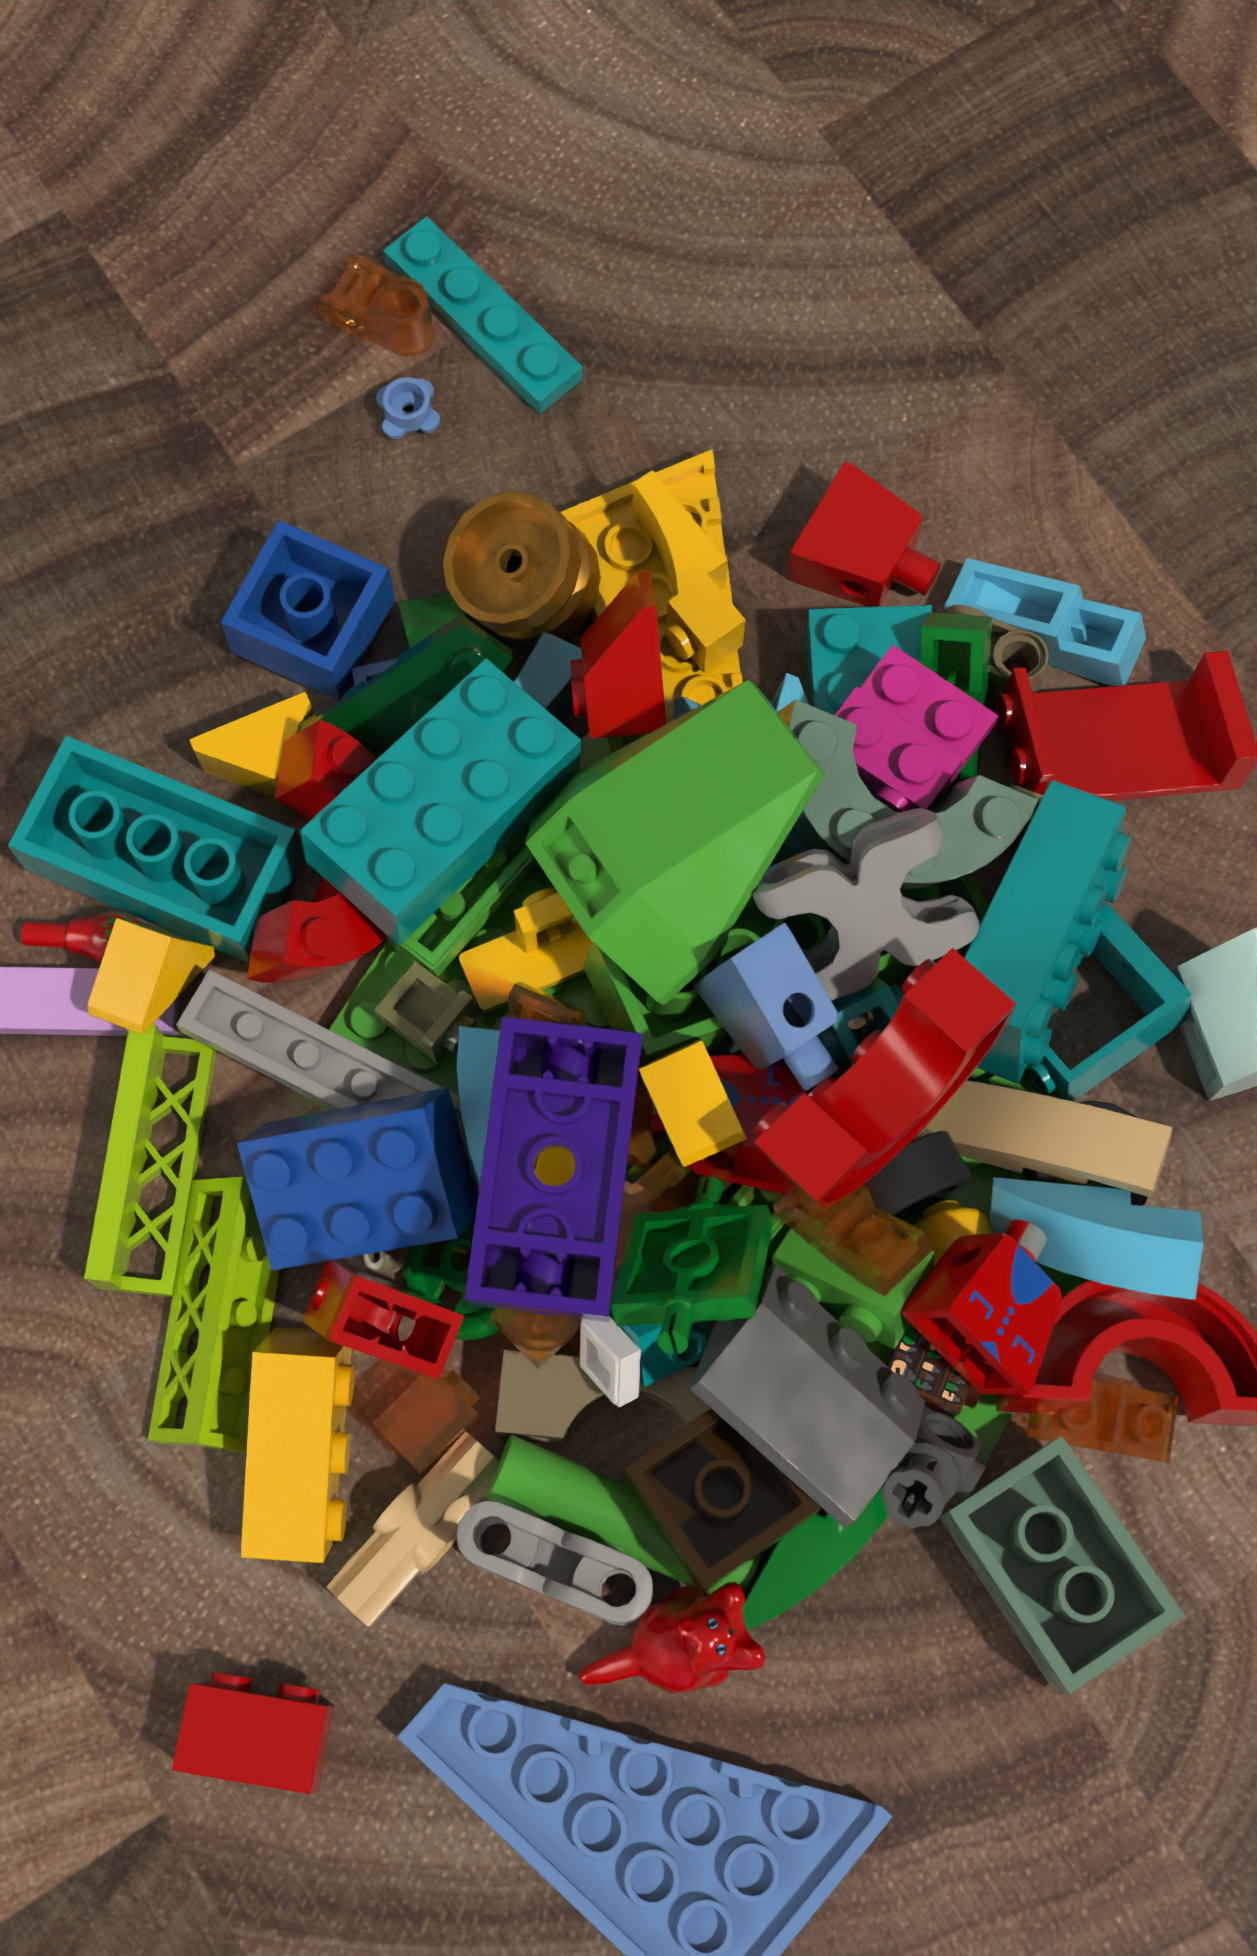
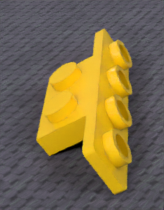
M555 888L543 889L530 895L522 902L523 907L514 910L516 931L464 951L459 955L460 965L482 1013L491 1012L586 973L584 964L592 941L587 937Z

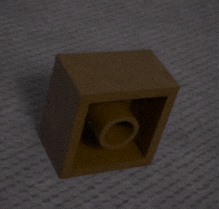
M713 1409L708 1410L624 1468L623 1478L701 1595L814 1517L822 1508Z

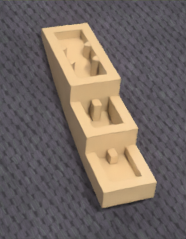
M967 1080L943 1109L912 1141L938 1131H947L960 1155L1021 1174L1024 1168H1028L1085 1186L1088 1179L1153 1198L1172 1137V1127L1038 1093Z

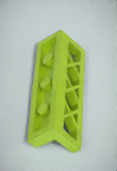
M153 1024L144 1035L128 1029L84 1279L97 1289L173 1297L192 1182L196 1178L217 1050L195 1039L164 1036L156 1024ZM165 1053L199 1057L196 1078L173 1095L161 1080ZM160 1089L167 1100L156 1108ZM192 1097L190 1113L188 1115L181 1104ZM175 1109L187 1124L185 1141L162 1157L150 1142L152 1127ZM149 1151L156 1163L145 1170ZM182 1159L178 1178L170 1167ZM164 1172L176 1187L175 1201L173 1206L152 1221L139 1204L141 1190ZM138 1215L145 1224V1227L134 1234ZM171 1222L167 1242L159 1230ZM153 1235L166 1253L161 1280L128 1277L127 1271L131 1251Z
M247 1178L200 1179L193 1180L147 1441L160 1444L201 1446L232 1453H247L252 1352L270 1333L280 1269L271 1270ZM215 1196H223L219 1219L211 1228L209 1222L213 1199ZM209 1263L211 1268L208 1284L200 1292L198 1287L201 1271ZM198 1329L197 1350L189 1358L187 1354L189 1339L193 1332ZM186 1395L188 1403L183 1429H174L178 1403Z

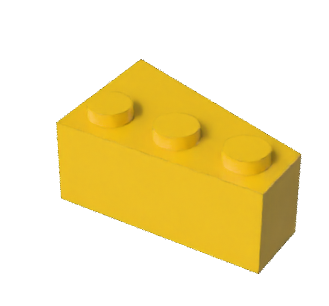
M275 1327L252 1352L241 1542L242 1558L323 1563L333 1545V1541L342 1542L344 1538L347 1503L346 1500L337 1498L340 1474L347 1473L350 1459L351 1436L350 1432H344L346 1406H351L354 1391L355 1371L354 1365H351L352 1349L325 1339L313 1329Z

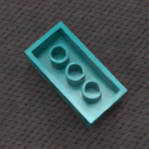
M486 658L300 830L306 862L400 946L579 772L581 739Z
M65 736L8 844V847L26 871L114 908L128 912L169 931L213 946L215 950L248 964L250 962L256 918L281 906L305 857L295 829L69 736Z
M1053 780L1050 781L983 918L978 933L964 957L1016 1003L1005 1028L978 1065V1069L1019 1084L1028 1063L1037 1067L1041 1063L1052 1036V1029L1047 1028L1053 1009L1056 1008L1061 1011L1066 1009L1078 979V974L1073 973L1079 954L1087 957L1092 954L1103 926V920L1098 919L1104 901L1113 904L1116 902L1127 876L1128 867L1123 866V863L1130 848L1132 835L1123 833L1126 806Z

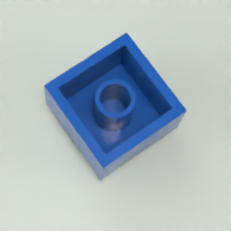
M278 520L220 622L232 653L341 701L353 679L351 668L359 667L396 600L389 568Z

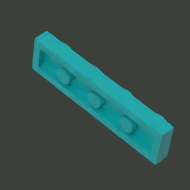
M427 216L383 250L385 264L539 414L543 413L583 380V367Z

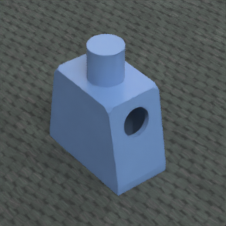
M785 922L693 985L751 1064L758 1070H762L783 1058L804 1091H807L839 1069L817 1036L839 1020L838 1012Z

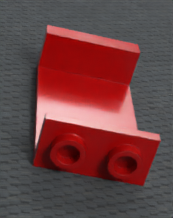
M1228 651L1204 653L1190 680L1032 693L1025 667L1013 668L1003 694H998L995 702V714L998 715L997 726L1001 732H1007L1011 747L1009 772L1013 784L1020 785L1021 788L1042 795L1045 794L1051 780L1109 801L1241 789L1257 763V743Z

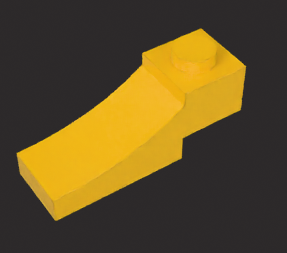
M651 470L633 483V513L654 542L671 583L674 597L668 601L665 635L674 651L682 659L687 660L691 657L704 673L743 646L746 620L721 591L725 588L728 560L657 474Z

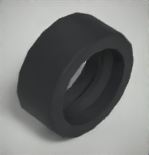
M938 1131L907 1144L882 1170L840 1202L845 1210L883 1228H889L952 1194L965 1185L972 1175L947 1131Z

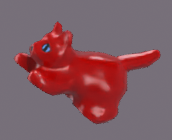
M737 1582L725 1583L706 1597H703V1594L701 1595L695 1587L683 1586L667 1594L661 1601L646 1609L637 1623L629 1645L600 1657L584 1667L579 1673L578 1680L586 1685L607 1684L630 1677H643L649 1683L670 1694L689 1692L720 1685L726 1680L730 1670L759 1669L765 1665V1654L762 1647L752 1639L744 1624L743 1606L745 1596L743 1589Z

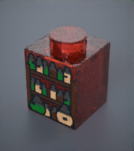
M910 1323L896 1348H892L886 1366L894 1373L905 1376L914 1385L919 1396L925 1400L924 1405L935 1412L955 1418L961 1413L963 1405L974 1409L981 1394Z

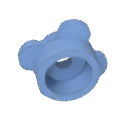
M403 377L378 390L376 401L384 409L386 419L382 423V429L387 437L400 439L408 432L421 430L425 433H431L438 428L440 415L432 407L431 398L434 395V388L429 381ZM412 406L414 409L412 412L406 413L403 411V408Z

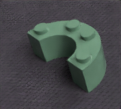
M795 699L777 713L825 775L791 831L806 850H828L843 864H849L851 862L853 839L859 831L872 823L899 814V812H895L875 799L859 777L853 752L857 724ZM980 775L955 784L942 806L934 811L943 829V841L937 855L908 872L900 890L917 889L952 880L987 865L1007 849L1021 833L1030 819L1038 799Z

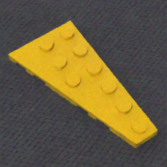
M713 449L656 472L661 481L727 559L721 526L720 501L717 495ZM631 482L563 510L560 513L565 516L567 521L574 524L585 534L598 556L601 580L595 605L591 609L595 621L637 571L650 570L657 611L665 712L667 716L674 713V700L684 696L702 705L743 683L740 672L738 650L703 673L691 657L687 660L682 659L670 645L665 635V629L667 628L668 601L674 597L665 565L654 542L633 513L634 482ZM727 563L725 588L721 591L733 604Z

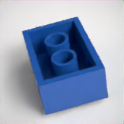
M449 1087L267 1122L237 1143L271 1270L456 1239L475 1221L478 1199Z

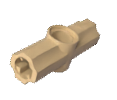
M465 1431L418 1485L415 1483L410 1484L387 1507L373 1526L375 1533L359 1551H356L350 1557L339 1573L334 1575L333 1580L326 1588L350 1612L371 1628L419 1573L421 1575L426 1574L456 1542L459 1521L473 1505L484 1501L499 1461Z

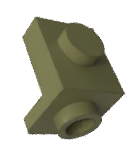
M414 961L374 1009L376 1017L436 1063L447 1050L453 1054L458 1051L459 1026L477 1027V1022L473 1020L477 1015L474 998L464 990L458 994L417 961Z

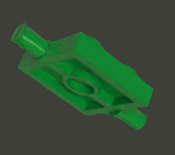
M705 1176L698 1179L693 1202L689 1206L668 1212L635 1214L610 1302L616 1326L662 1324L657 1344L664 1352L674 1354L675 1344L678 1354L686 1351L689 1344L688 1339L691 1326L695 1321H729L733 1319L754 1318L773 1228L768 1205L732 1207L720 1204L724 1193V1185L721 1180L714 1176H709L708 1185Z

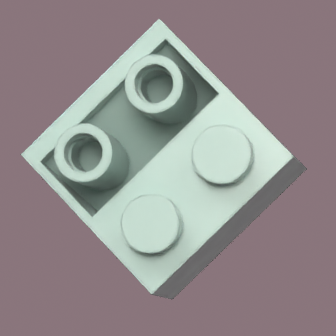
M1254 928L1178 965L1172 972L1192 994L1186 1021L1180 1025V1028L1209 1101L1257 1086V928Z

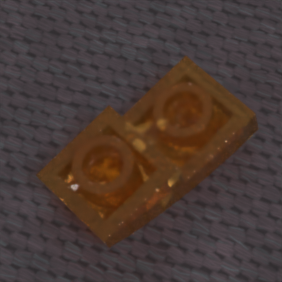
M517 982L509 993L507 1017L587 1026V1017L583 1010L529 984Z
M795 1185L773 1205L776 1214L813 1248L846 1273L883 1296H886L931 1252L925 1232L875 1207L869 1189L865 1185H862L838 1203L825 1208L818 1207Z
M1092 1381L1089 1402L1062 1415L1029 1413L1026 1437L1051 1442L1063 1436L1068 1445L1170 1463L1179 1396Z

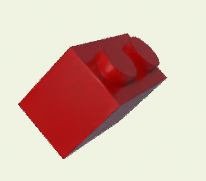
M215 1671L211 1672L209 1684L189 1683L172 1771L310 1795L319 1792L335 1710L333 1705L318 1703L320 1689L279 1683L277 1696L251 1692L253 1678Z

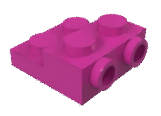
M893 644L860 689L855 687L835 714L837 717L857 724L853 752L859 777L866 786L877 792L874 795L875 799L899 813L917 808L932 811L994 727L998 718L997 714Z

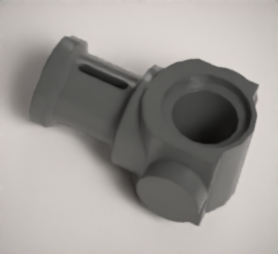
M924 1405L915 1443L884 1482L881 1491L888 1516L897 1524L911 1529L919 1526H930L941 1516L954 1495L963 1501L966 1500L986 1467L976 1460L983 1441L973 1436L957 1420L946 1414L935 1412ZM906 1500L912 1503L910 1509L904 1506Z

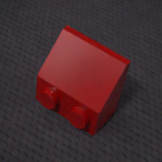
M650 570L637 571L581 637L582 659L570 660L575 718L588 717L590 739L651 733L667 724L657 611Z

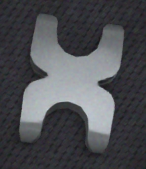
M923 808L908 810L862 828L853 839L851 862L849 864H843L828 850L810 849L769 867L752 893L756 906L767 917L778 920L811 912L825 917L831 922L832 926L826 939L804 953L830 1000L869 986L878 975L880 953L883 950H887L903 964L919 966L927 959L933 961L944 956L952 948L958 950L974 940L980 927L974 908L961 897L948 895L917 902L902 896L900 893V888L907 873L924 861L937 855L942 846L943 829L939 818L934 812Z
M479 1502L467 1510L459 1521L457 1544L463 1556L481 1570L619 1626L632 1625L638 1622L641 1615L652 1604V1578L647 1568L635 1558L590 1539L569 1533L544 1520L499 1502ZM497 1525L508 1526L511 1532V1541L507 1549L494 1556L486 1554L482 1547L485 1533ZM616 1574L628 1576L636 1586L634 1598L629 1604L621 1607L608 1605L601 1595L602 1585L606 1579Z

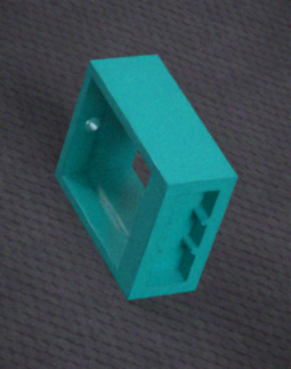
M1108 903L1103 905L1098 919L1103 920V926L1092 954L1089 957L1079 954L1074 969L1094 956L1147 1016L1071 1070L1048 1046L1039 1066L1028 1063L1025 1069V1073L1032 1084L1044 1095L1053 1092L1059 1099L1074 1102L1186 1021L1192 994Z

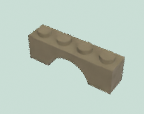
M520 1341L519 1351L503 1350L495 1433L498 1438L509 1439L510 1435H514L526 1441L565 1444L580 1418L596 1405L610 1399L580 1367V1357L559 1355L558 1344L542 1341ZM692 1365L683 1367L646 1387H643L639 1382L640 1398L652 1400L666 1407L678 1417L684 1426L711 1409L690 1390L697 1371V1367H692Z

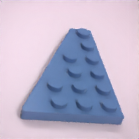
M444 1683L397 1737L625 1956H780L893 1817L882 1806L448 1683Z

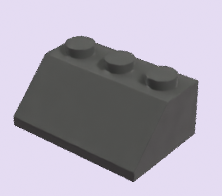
M777 1265L773 1266L762 1277L754 1318L716 1321L690 1386L691 1391L844 1528L855 1522L915 1443L925 1400L919 1396L914 1385L905 1376L894 1373L868 1349L867 1344L856 1331L840 1324L818 1303L808 1287L798 1281H793Z

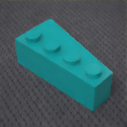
M932 605L808 609L803 647L806 697L809 705L835 715L855 687L860 689L892 644L920 662L921 626L930 614ZM866 786L874 797L877 792Z

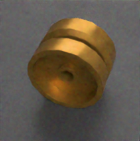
M507 491L482 499L465 512L449 535L443 559L446 587L458 607L511 644L529 647L536 646L544 631L563 639L580 627L595 605L601 580L597 553L585 534L574 524L567 521L565 516L556 508L531 493Z

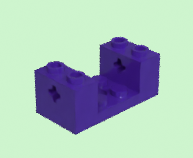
M502 1017L465 1300L470 1305L609 1322L632 1118H634L642 1052V1033ZM547 1148H563L570 1152L575 1159V1172L572 1178L563 1185H546L535 1175L534 1164L536 1158Z

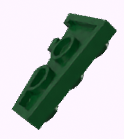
M460 614L398 656V662L367 683L363 680L344 693V699L320 715L316 712L298 725V732L318 720L325 721L358 740L378 759L486 658L503 672L513 659L512 651Z

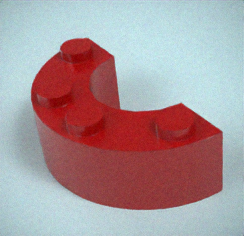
M318 720L283 742L275 800L295 810L305 823L308 824L377 759L348 733L332 724ZM322 876L315 896L310 902L292 900L256 918L247 979L276 984L306 980L361 957L380 944L387 936L385 932Z
M954 948L948 951L936 964L931 959L923 961L909 975L902 986V991L905 994L901 1004L883 1032L879 1029L873 1031L861 1042L851 1057L855 1064L839 1079L835 1080L832 1076H828L809 1095L803 1093L790 1107L784 1102L777 1104L756 1126L754 1134L758 1138L754 1141V1146L818 1207H829L852 1194L882 1170L909 1144L967 1081L990 1051L1009 1021L1016 1003Z
M1089 1280L1062 1296V1303L1030 1394H996V1411L1062 1415L1090 1401L1093 1375L1106 1354L1123 1352L1147 1359L1169 1376L1182 1396L1188 1423L1253 1426L1257 1424V1333L1244 1316L1228 1301L1200 1283L1197 1285L1196 1299L1192 1300L1148 1294Z

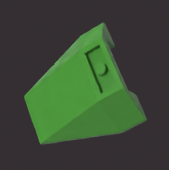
M747 680L577 772L532 816L525 844L587 937L654 1000L665 1005L714 959L825 773L757 685Z

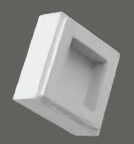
M610 1316L609 1322L582 1319L580 1367L610 1401L618 1407L639 1398L640 1348L619 1326H616L615 1321Z

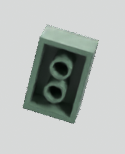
M1063 1436L1049 1442L939 1517L1055 1694H1072L1185 1616Z

